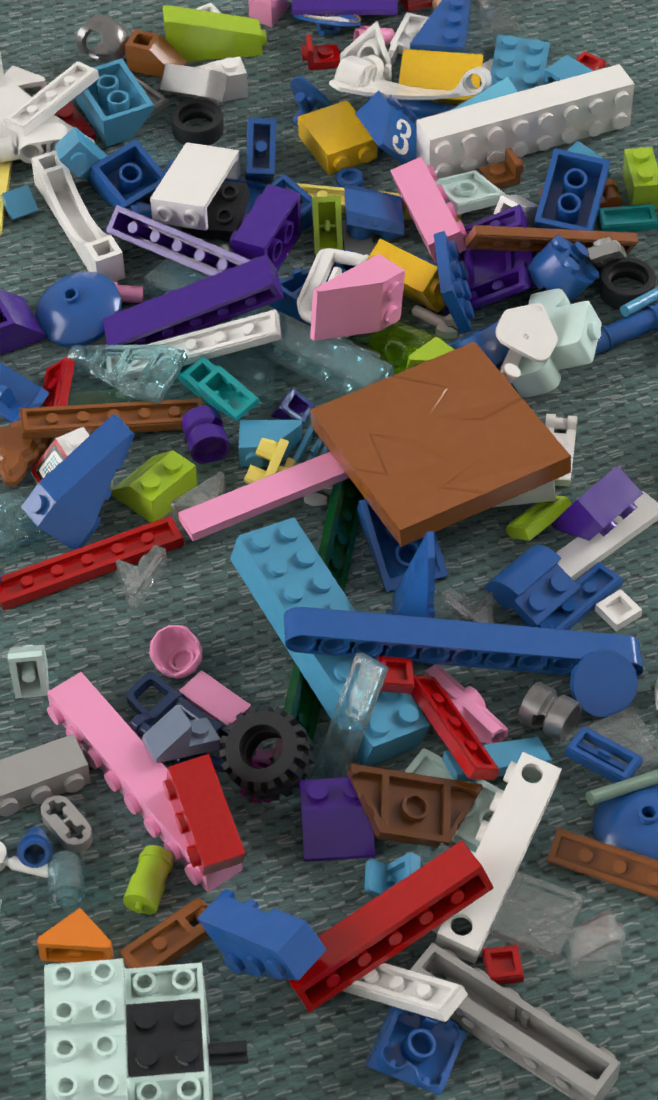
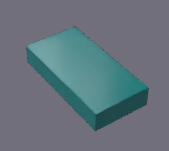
M654 204L599 208L597 217L601 231L626 232L658 229V219Z

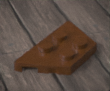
M352 763L347 771V775L377 839L442 849L448 847L482 790V784Z

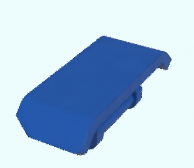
M0 362V416L12 423L19 420V408L40 407L49 392Z

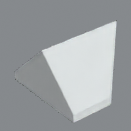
M376 21L341 52L340 62L343 58L351 55L358 58L376 55L382 60L384 65L381 79L392 82V64L378 21Z

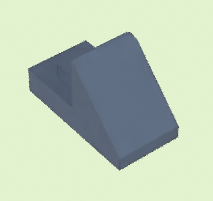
M180 705L174 706L142 737V741L155 763L219 750L221 741L207 717L189 720Z

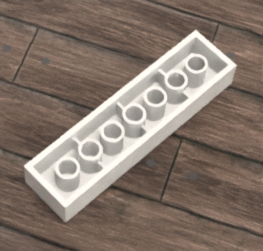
M618 64L418 119L416 159L422 157L426 166L432 165L437 179L502 162L505 160V149L511 148L515 155L521 158L530 153L548 150L551 147L566 143L570 144L590 136L595 137L615 129H623L629 126L631 121L634 83L621 65Z

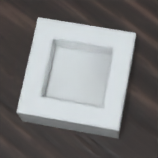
M621 589L595 606V612L616 632L642 615V609Z

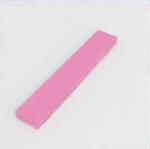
M328 452L178 512L179 521L192 541H195L346 480L349 476L332 453Z

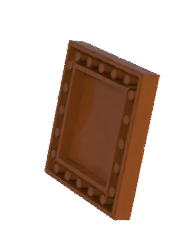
M475 341L310 409L312 428L401 547L423 538L427 531H439L571 473V455Z

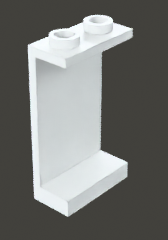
M186 142L150 198L152 220L162 224L207 231L208 205L225 178L237 180L241 174L239 150Z

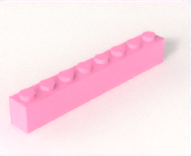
M82 672L47 692L49 700L47 712L51 720L56 725L61 723L66 728L67 736L75 735L78 744L85 750V756L89 764L94 769L100 768L105 773L104 778L111 790L114 792L119 790L124 795V802L132 814L139 813L143 817L144 825L153 838L159 836L162 839L164 848L172 853L173 861H181L185 866V873L192 884L195 886L200 884L208 893L242 871L241 863L202 876L198 867H192L187 853L188 841L185 834H181L175 820L176 813L171 801L166 796L163 781L167 778L168 769L161 762H154L143 741Z

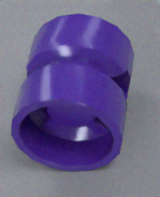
M205 405L198 406L189 410L183 416L181 421L182 428L187 439L191 457L195 462L205 464L220 461L228 454L230 444L224 430L221 415L216 408Z

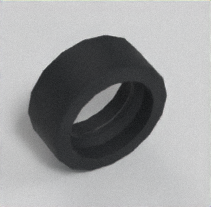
M204 99L188 100L179 104L172 112V133L180 144L185 145L187 142L210 146L223 136V113L221 108L214 102ZM196 118L212 121L207 126L199 128L183 124Z
M625 257L609 261L601 271L599 283L600 297L610 307L620 310L622 305L655 288V271L648 263L636 258ZM619 278H631L641 282L644 286L638 289L626 290L618 288L611 282Z

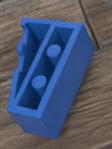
M441 0L411 41L410 49L465 53L470 26L471 0Z
M225 889L197 918L225 956L224 963L236 974L298 981L327 950L307 921L275 908L269 913L257 908L259 906L258 902L250 898L245 903L235 899L234 892Z

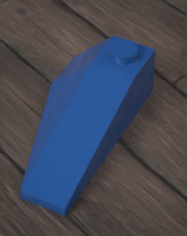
M113 414L36 485L21 506L37 527L70 549L76 550L84 547L98 528L101 520L98 514L104 499L109 500L112 493V490L109 489L115 472L121 470L135 434L118 415Z
M427 531L393 594V609H386V614L434 618V531ZM422 663L426 667L434 666V664Z

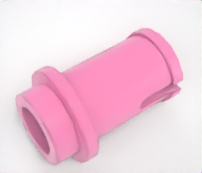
M114 282L121 295L122 303L140 304L143 302L144 286L118 285V282Z

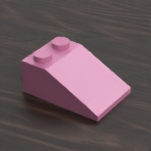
M378 254L314 288L310 339L319 341L379 332L400 320L402 313L405 270Z

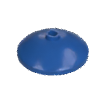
M89 271L73 273L57 280L43 293L37 304L35 317L49 341L63 347L84 346L105 335L103 318L121 311V295L114 282L103 274Z
M658 785L601 802L593 820L595 840L658 860ZM643 815H651L653 817L647 818Z

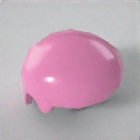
M168 625L157 631L150 641V658L156 668L168 678L183 679L194 673L202 662V646L198 638L186 626Z

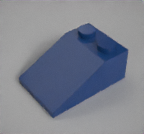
M361 500L356 511L368 548L386 593L396 591L423 538L401 547L367 500ZM434 532L435 580L448 577V572L436 533Z

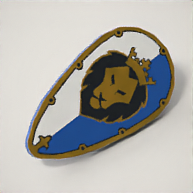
M292 15L297 19L316 22L320 36L338 34L341 26L355 27L361 25V18L358 15Z

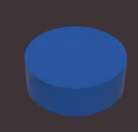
M352 167L344 168L336 175L337 187L344 188V183L363 187L364 175L359 169Z

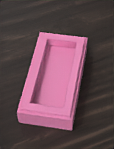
M202 670L179 690L185 695V700L213 720L219 719L227 726L229 723L235 725L238 722L235 716L241 712L246 716L249 714L248 708H251L249 703Z

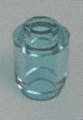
M62 851L54 854L47 866L49 900L63 908L73 907L85 897L83 863L74 852Z

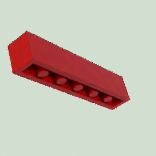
M461 840L319 935L318 938L327 950L298 981H288L310 1013L484 896L494 887L481 863Z

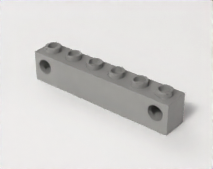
M432 942L410 969V971L435 978L437 977L432 975V973H440L445 976L447 981L463 985L468 995L449 1019L573 1100H603L618 1080L621 1062L616 1060V1057L609 1050L602 1047L597 1048L586 1041L576 1029L564 1027L553 1020L546 1010L531 1006L522 1000L513 989L503 988L492 981L483 970L472 968L462 962L450 949H442ZM586 1073H596L600 1076V1078L596 1080Z

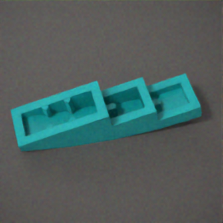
M204 356L195 363L167 370L169 374L198 397L203 398V401L235 421H238L260 402L257 396L220 365L216 367Z

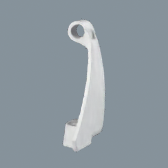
M1 54L0 163L19 159L26 163H32L31 158L56 150L55 145L74 127L53 114L26 137L6 128L3 119L28 101L31 96L4 74Z
M351 55L341 60L335 77L329 82V85L337 91L372 97L379 90L385 96L393 95L396 99L432 100L479 94L489 88L492 77L486 68L475 67L464 74L460 83L453 90L417 88L381 79L384 65L382 60L376 55H369L363 58ZM473 73L481 77L482 84L480 88L472 83Z

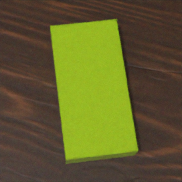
M555 495L556 501L535 503L506 526L507 535L514 539L530 541L572 505L569 497Z

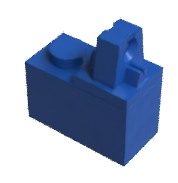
M248 118L245 179L266 182H273L276 119Z

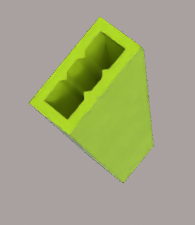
M162 5L165 40L187 62L239 56L263 55L262 46H267L266 29L261 30L259 19Z

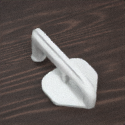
M332 248L319 251L297 299V308L301 319L311 324L313 289L327 281L334 262L357 266L365 262L369 255ZM340 267L333 268L329 280L342 274Z
M541 303L507 309L502 314L496 327V337L503 345L510 349L499 371L512 384L514 379L518 378L521 374L517 366L522 355L535 362L546 361L551 356L558 337L547 311Z

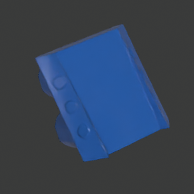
M344 183L346 232H349L353 239L366 240L372 234H378L384 239H395L398 236L404 237L403 209L400 196Z
M391 1006L365 1061V1065L440 1095L448 1080L467 1031L460 1029L450 1019L443 1022Z

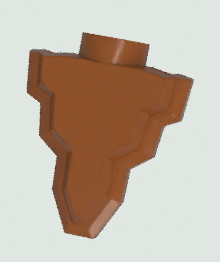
M20 420L12 422L10 427H0V475L5 486H17L26 476L28 466L38 462L40 454L47 450L51 442V438L22 439Z

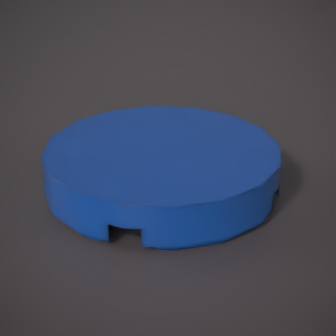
M599 649L584 655L583 659L580 660L578 665H575L571 672L569 685L572 698L580 702L582 709L590 715L608 718L620 714L630 706L636 696L638 679L635 668L628 658L613 650Z

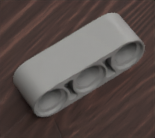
M165 64L159 91L166 94H175L179 97L222 103L228 75L210 69Z

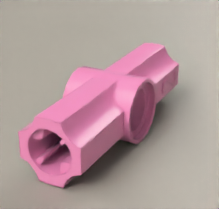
M434 665L425 671L423 676H433L437 679L482 745L503 742L508 736V728L486 708L482 696L476 689L471 686L464 688L441 666L436 667Z

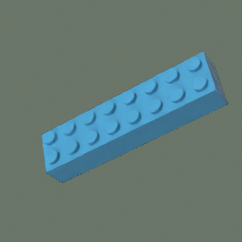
M295 517L238 535L230 560L284 646V613L290 608L312 607L355 611ZM288 650L336 728L339 722H342L362 735L355 754V758L360 765L372 766L421 745L430 724L410 694L379 691L367 725L344 711L363 658L296 653ZM365 660L364 662V669L367 665L368 660ZM371 663L368 672H372L375 675L376 665ZM364 670L361 671L360 676L358 678L359 683L361 681ZM365 671V674H364V676H363V679H362L361 684L363 683L364 677H365V675H366V671ZM367 673L363 686H367L370 689L374 676L370 677V674ZM375 678V680H374V683H373V686H372V688H371V691H372V689H373V687H374V684H375V681H376L377 678ZM376 682V685H375V688H374L373 692H375V691L377 690V688H378L377 682ZM357 684L356 687H355V689H354V692H353V696H354V697H355V694H356V692H357V689H358L359 684ZM360 685V687H359V690H358V693H357V695H356V698H357V696H358V694H359L361 685ZM364 687L361 689L353 711L354 714L357 713L358 717H360L364 706L363 703H365L369 690H365ZM370 691V694H369V696H368L366 705H367L368 700H369V697H370V695H371V691ZM372 693V696H371V698H370V701H369L368 706H370V705L372 704V701H373V698H374V694H373V693ZM351 698L350 703L348 705L349 711L354 698ZM355 699V701H354V703H353L351 712H352V710H353V707H354V704H355V702H356V699ZM365 705L364 710H363V713H362V715H361V719H362V716H363V714H364L366 705ZM367 707V709H366V712H365V715H364V717H363V720L366 719L367 714H368V712H369V708H368V707ZM340 727V730H339V733H340V734H341V732H342L343 727ZM346 730L343 739L349 746L353 733H349ZM354 734V737H353V739H352V742H351L350 747L352 746L353 740H354V738H355V734ZM356 736V739H355V741H354V744H353L352 749L356 747V744H357V741H358V737H357V736Z

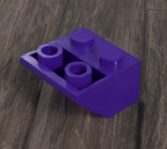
M0 289V355L46 339L45 332L25 299Z

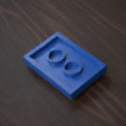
M444 230L433 234L440 290L460 334L472 331L470 319L474 318V311L468 300L472 295L468 282L465 280L469 278L465 262H459L458 260L459 251L455 241H449Z

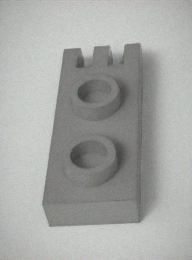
M610 237L599 239L593 242L594 247L587 248L590 260L599 268L604 267L609 261L627 257L622 245L617 240L611 241Z

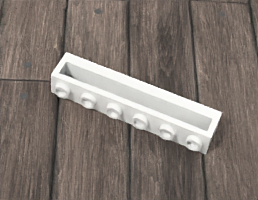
M522 752L518 763L510 762L503 781L508 782L504 792L497 790L489 808L494 814L490 822L483 820L475 840L480 841L476 852L470 850L483 866L494 889L433 929L432 931L437 933L435 941L437 946L442 949H450L462 959L472 963L476 962L555 790L561 768ZM522 775L537 781V783L525 781ZM463 917L470 921L472 930L469 934L461 936L453 932L451 927L456 918Z

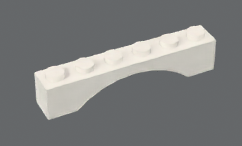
M54 150L31 158L35 185L88 271L103 274L113 282L125 279L123 252L112 235L104 233L90 216L78 193L69 169L59 161L57 151Z

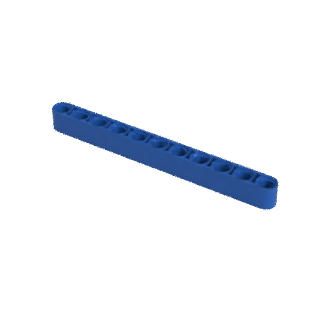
M294 607L284 613L285 646L288 650L296 653L363 658L366 655L371 659H377L378 656L409 658L415 663L571 676L573 668L576 664L578 665L584 655L591 651L606 649L616 651L628 658L636 670L637 677L644 670L639 641L636 637L629 635L312 607Z

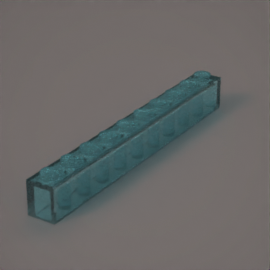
M168 258L144 277L149 299L164 295L171 290L182 288L199 279L207 278L206 275L191 270L185 265ZM266 305L264 307L240 315L233 319L227 320L220 324L275 309H273L271 306ZM279 311L277 312L280 319L282 339L248 348L343 396L394 376L392 365L365 353L363 350L352 347L340 339L332 338L313 341L310 339L311 326Z

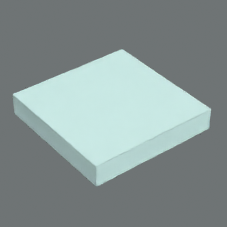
M476 170L440 178L435 182L436 185L442 184L448 198L445 202L452 203L457 215L495 206L498 204L500 196L506 195Z

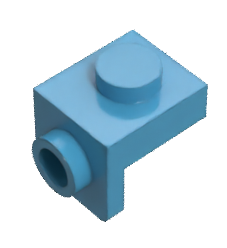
M409 852L387 865L372 858L366 861L365 892L378 897L421 868V857Z

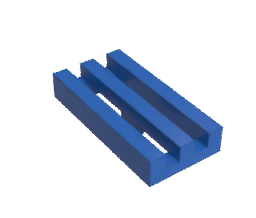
M584 725L565 749L566 757L614 783L632 778L635 775L636 769H639L643 763V757ZM582 740H586L587 742L599 747V749L592 747L591 745L583 742ZM611 754H612L613 756H615V757H617V758H619V759L625 761V762L628 763L629 765H626V764H624V763H622V762L616 760L615 758L611 757Z

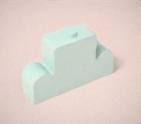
M551 289L531 294L528 305L534 303L544 305L557 334L558 341L551 356L546 361L535 362L522 355L517 366L521 374L512 382L521 397L548 393L554 390L561 381L559 370L590 364L593 361L597 342L601 337L602 323L589 301L571 304L561 289Z

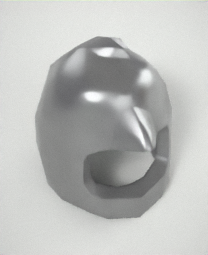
M98 14L91 17L78 30L75 42L80 52L106 64L121 58L123 60L126 59L125 44L130 38L131 33L125 26L111 17ZM91 32L100 34L101 40L98 45L88 49L86 40Z

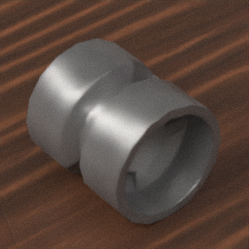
M536 682L530 688L520 706L518 720L535 730L543 727L545 735L561 743L566 740L575 728L582 711V704L566 695L557 697L555 689L541 682Z

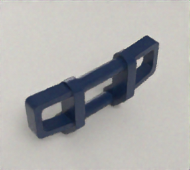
M153 672L146 673L126 692L128 705L137 713L128 725L138 737H143L151 727L176 705L182 707L190 720L207 717L220 739L222 735L228 736L229 734L225 729L227 725L219 719L213 720L185 700L183 693L172 688ZM149 687H155L165 697L148 712L137 698ZM209 753L170 760V762L176 765ZM209 754L214 769L225 772L222 766L224 761Z

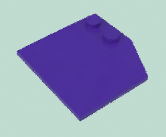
M520 204L464 226L467 235L474 225L529 228ZM467 249L459 253L458 260L459 262H465L469 278L465 280L470 287L472 297L468 298L473 310L537 288L528 271V266L537 255V252ZM447 305L445 306V316L450 314Z

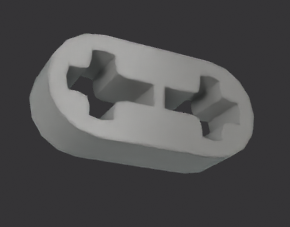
M60 795L48 797L43 801L41 805L42 821L59 843L68 852L81 853L87 850L93 842L92 829L88 821L71 801ZM51 810H63L64 820H61L57 814L51 815ZM72 828L78 835L82 833L83 838L79 840L76 837L71 838L69 829Z

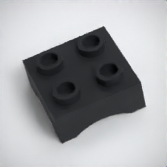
M223 181L207 207V231L181 227L182 232L198 239L213 238L230 243L233 232L238 231L242 225L245 211L249 204L250 193L247 183Z

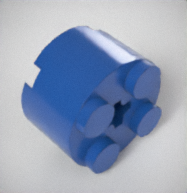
M560 235L555 236L533 258L528 266L529 274L540 290L543 287L547 290L561 289L570 303L599 277V272L587 258L589 253L586 247L579 242L573 244Z

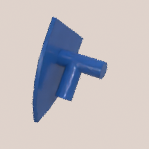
M295 76L290 81L291 91L300 108L291 121L294 125L298 126V116L310 113L314 107L322 109L332 105L325 95L303 76Z

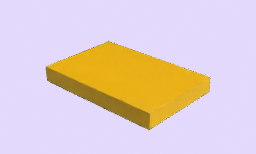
M403 49L399 84L424 89L453 90L468 70L483 66V55ZM473 73L472 83L480 88L481 77ZM475 95L432 100L439 103L462 104Z

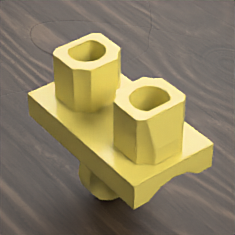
M261 438L255 455L270 461L267 471L250 464L244 482L250 484L295 466L296 460L292 458H287L284 467L280 466L289 441L280 438L279 442Z

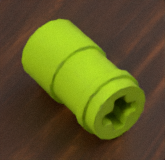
M148 845L140 853L137 868L129 881L123 897V903L131 911L152 915L158 910L165 890V882L173 868L174 857L170 851L161 846Z

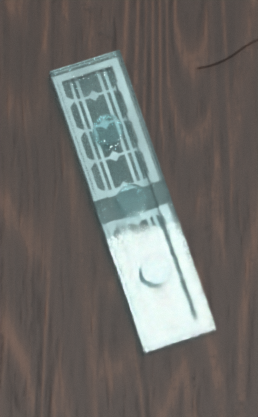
M356 653L311 774L310 778L313 780L347 778L348 768L351 763H354L389 669L365 653Z

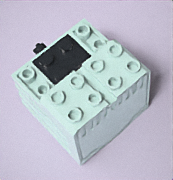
M122 958L48 964L44 967L46 1100H213L211 1067L248 1064L247 1040L210 1043L208 1007L202 963L125 969Z

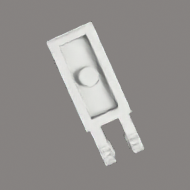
M406 13L390 43L388 55L392 66L397 59L398 53L402 54L403 49H410L411 41L429 17Z

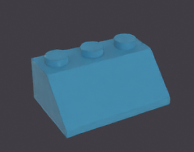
M122 58L93 67L98 70L99 79L75 97L77 104L106 147L132 139L154 111V104Z

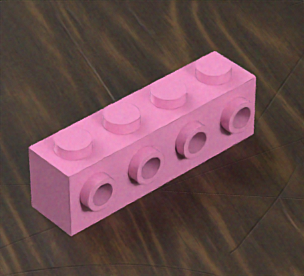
M419 157L390 170L396 189L434 263H437L433 235L435 233L445 230L449 241H455L459 253L467 250L463 238L467 237L466 230L461 220L455 221L457 214L452 203L445 202L448 198L442 184L436 185L435 182L438 179L432 165L426 166L422 157Z

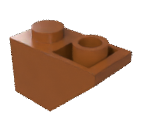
M135 29L125 44L127 66L132 72L162 78L165 64L187 66V61L160 34Z

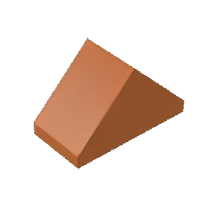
M81 908L38 937L37 945L41 961L73 963L114 959L111 941Z

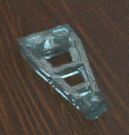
M160 344L86 345V347L74 345L68 354V357L75 362L74 369L86 371L134 399L149 401L155 404L161 403L188 359L184 350ZM107 357H120L112 371L101 368ZM149 360L137 380H132L124 375L132 361Z

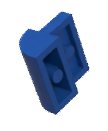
M532 545L484 586V589L505 611L512 607L530 627H537L579 590L580 586L558 565L562 558L556 552L543 545Z

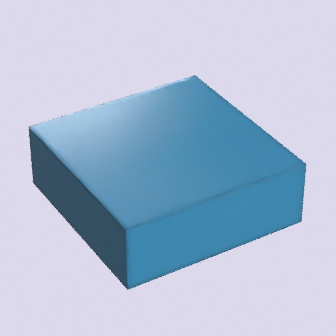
M28 184L1 194L11 221L39 211Z

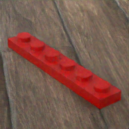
M168 516L1 576L0 605L4 611L184 546L183 536L172 516Z

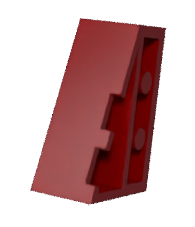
M209 754L168 767L167 778L163 781L166 796L171 801L176 813L175 820L181 834H185L188 841L187 853L192 867H198L201 875L205 876L243 863L245 850Z

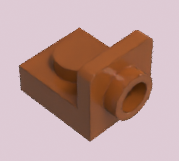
M511 148L505 149L504 161L479 168V173L499 189L520 184L521 173L524 171L521 158L517 157Z

